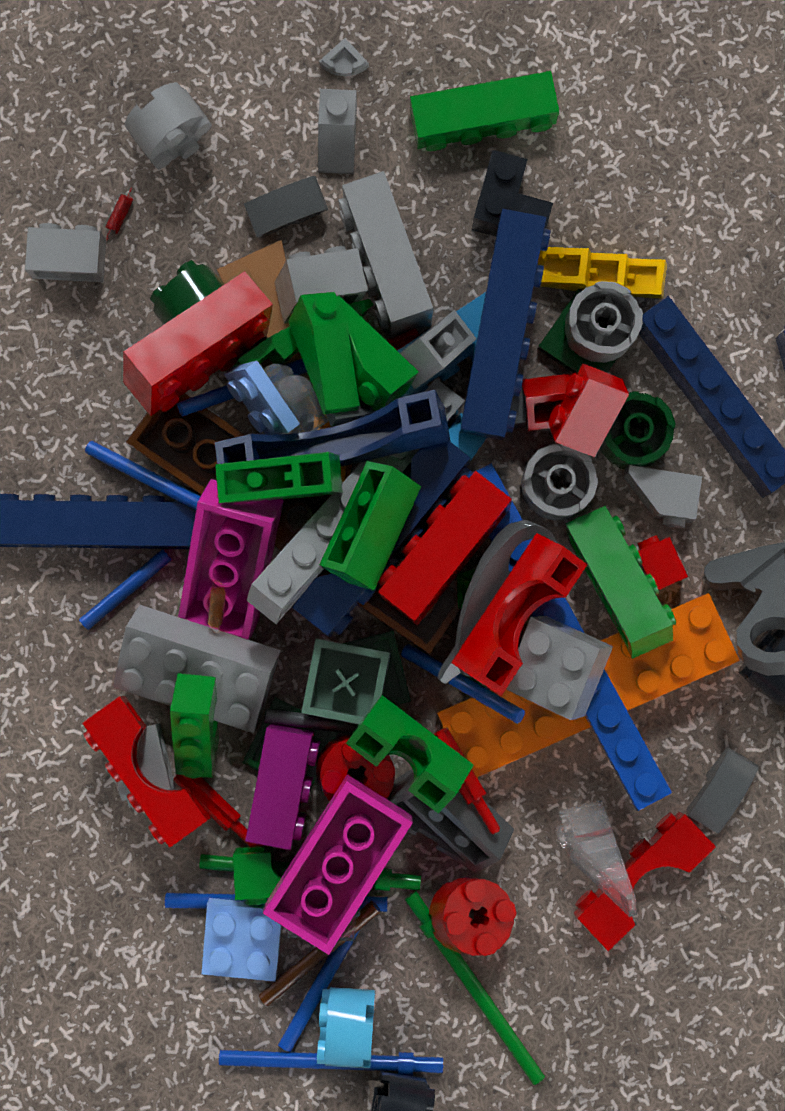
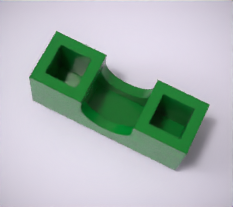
M177 674L170 708L176 775H184L192 779L200 777L213 778L219 744L218 721L214 720L217 701L216 677Z
M383 695L365 715L346 742L348 746L376 767L387 755H397L405 759L410 764L414 773V780L408 791L438 814L455 797L474 764Z
M272 846L235 848L233 853L235 900H244L246 905L266 903L267 898H269L285 873L274 862Z

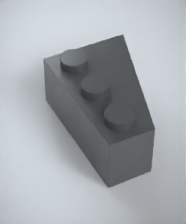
M412 769L394 780L393 789L387 800L411 814L413 823L408 832L416 835L419 831L437 842L435 847L437 850L475 873L501 859L514 828L487 802V806L500 826V831L495 834L489 832L474 804L467 805L459 791L438 814L408 791L414 780Z

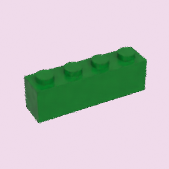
M551 71L410 96V113L417 149L426 148L427 151L442 150L447 147V144L460 141L462 145H472L480 142L482 137L496 135V138L499 139L509 138L516 135L517 131L531 129L532 132H543L557 123L559 115Z
M605 505L565 523L568 541L576 556L587 564L584 571L632 659L673 641V625H676L674 614L668 604L661 605L656 595L659 594V590L652 575H644L640 567L642 559L634 544L628 546L623 537L626 536V532L618 516L612 517Z

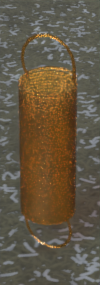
M214 584L210 594L208 624L211 626V629L213 626L214 628H219L223 624L226 595L224 587L223 589L219 587L214 588Z

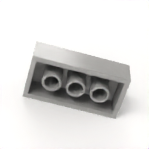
M382 171L342 185L343 198L338 199L341 209L339 211L345 230H353V233H350L353 242L351 246L352 249L358 248L361 263L365 264V267L362 268L367 284V292L369 297L376 296L377 301H374L376 306L375 314L381 330L388 329L390 337L393 338L413 328L418 330L432 325L433 306L385 172Z
M139 605L125 628L113 687L171 706L178 673L216 677L217 701L214 720L254 733L265 709L281 650Z

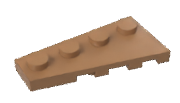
M282 239L217 269L224 284L245 271L272 302L273 307L267 338L290 326L289 323L283 322L274 283L286 261ZM300 351L285 364L302 359ZM269 358L262 363L265 371L276 368ZM308 372L273 385L280 395L285 397L311 383Z

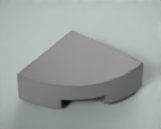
M346 38L319 60V65L324 70L338 76L356 75L369 68L367 60Z

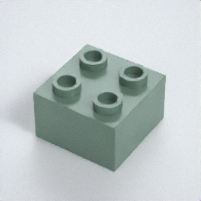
M315 639L301 713L360 724L365 715L384 694L391 653Z

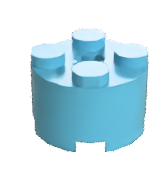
M336 987L322 990L317 1064L370 1069L375 990Z

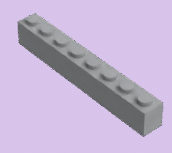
M436 378L425 392L436 390L445 406L449 427L459 414L465 400ZM419 449L368 461L393 466L407 476L411 471V459ZM367 461L361 462L342 483L343 493L332 494L251 584L247 601L275 624L279 622L313 580L324 570L319 564Z

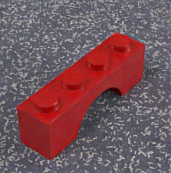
M536 533L451 663L502 696L523 664L518 651V642L525 622L545 602L555 598H566L587 564L564 546Z
M119 696L82 723L87 729L83 733L86 741L94 751L97 752L101 749L109 761L105 764L107 771L116 782L121 780L130 791L127 794L130 804L139 814L143 811L152 822L148 828L159 844L162 845L166 842L170 848L211 819L190 787L180 790H167L154 785L145 777L138 763L137 748L140 737L147 726L126 696Z
M670 812L664 816L655 826L658 832L649 841L643 838L637 842L629 851L632 857L622 867L619 864L611 867L602 877L605 883L595 893L591 889L588 890L575 903L578 909L573 914L608 952L635 926L630 909V899L636 883L643 875L660 867H675L690 873L716 848L686 814L678 812L674 816Z

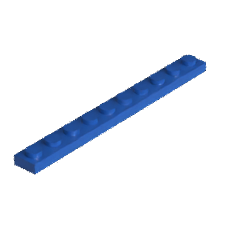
M492 463L477 470L478 473L509 496ZM513 501L509 512L489 535L488 538L491 543L496 535L508 524L522 520ZM532 539L523 541L515 548L510 557L509 572L512 571ZM566 598L549 600L531 614V617L548 616L584 633ZM604 669L585 717L636 811H639L672 792Z

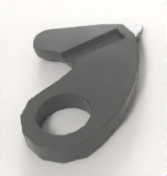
M521 520L508 524L496 535L481 557L467 589L457 626L456 646L438 673V679L446 684L460 673L470 676L451 663L508 577L509 561L515 548L523 541L533 539L536 533L558 543L549 529L527 520ZM519 637L518 648L522 641L521 637Z
M785 542L761 546L710 561L704 568V576L710 588L715 591L739 589L759 596L752 610L736 630L739 658L750 670L767 676L785 675V651L776 653L765 652L753 645L756 637L765 631L773 629L785 630Z

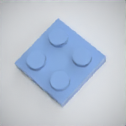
M258 361L234 366L224 374L229 381L227 383L229 392L238 402L243 401L250 412L248 418L251 424L260 433L264 432L265 435L289 433L300 424Z
M209 898L207 902L201 974L276 982L281 925L263 914L265 903L246 905L245 901Z

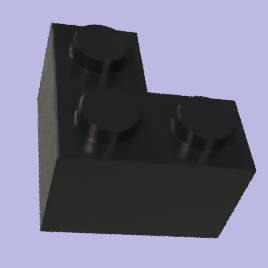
M496 150L492 151L474 214L472 230L496 236L502 209L546 217L544 228L547 227L553 203L519 194L528 159Z

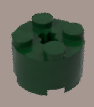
M193 260L185 262L177 270V276L171 279L167 285H162L153 291L150 297V301L154 304L153 311L156 317L163 324H166L223 286L224 283L209 266L204 264L197 265Z
M639 391L630 392L600 447L602 454L610 463L621 469H626L629 465L638 467L651 466L671 446L676 425L671 409L657 396L655 398L646 393H639ZM630 424L634 428L639 426L642 429L639 438L636 435L633 437L629 433Z

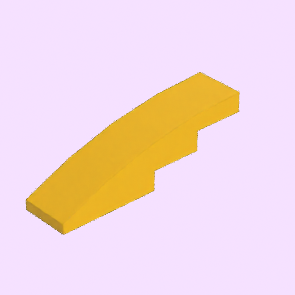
M548 247L547 251H540L538 265L544 266L540 287L572 291L581 289L583 291L585 288L593 286L600 281L616 282L627 287L633 297L663 299L667 270L666 260L629 258L627 254L591 253L589 248Z

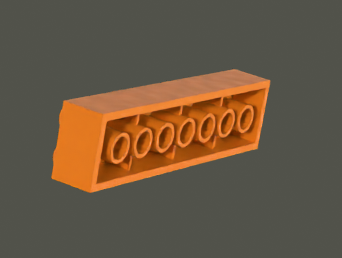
M709 593L671 608L676 619V625H673V641L632 659L618 632L600 640L613 646L604 669L627 711L740 661ZM505 690L500 697L525 710L524 718L518 724L472 697L436 712L442 727H448L465 758L474 764L472 770L477 778L591 727L585 716L569 720L508 690Z

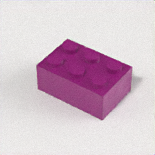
M270 724L266 728L245 842L291 850L294 840L301 841L307 815L300 812L301 803H308L313 783V777L307 776L309 765L315 766L320 740H314V730Z

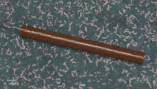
M371 900L353 916L331 953L381 912L374 901ZM315 947L280 976L276 982H273L259 994L262 1003L269 1006L329 955Z

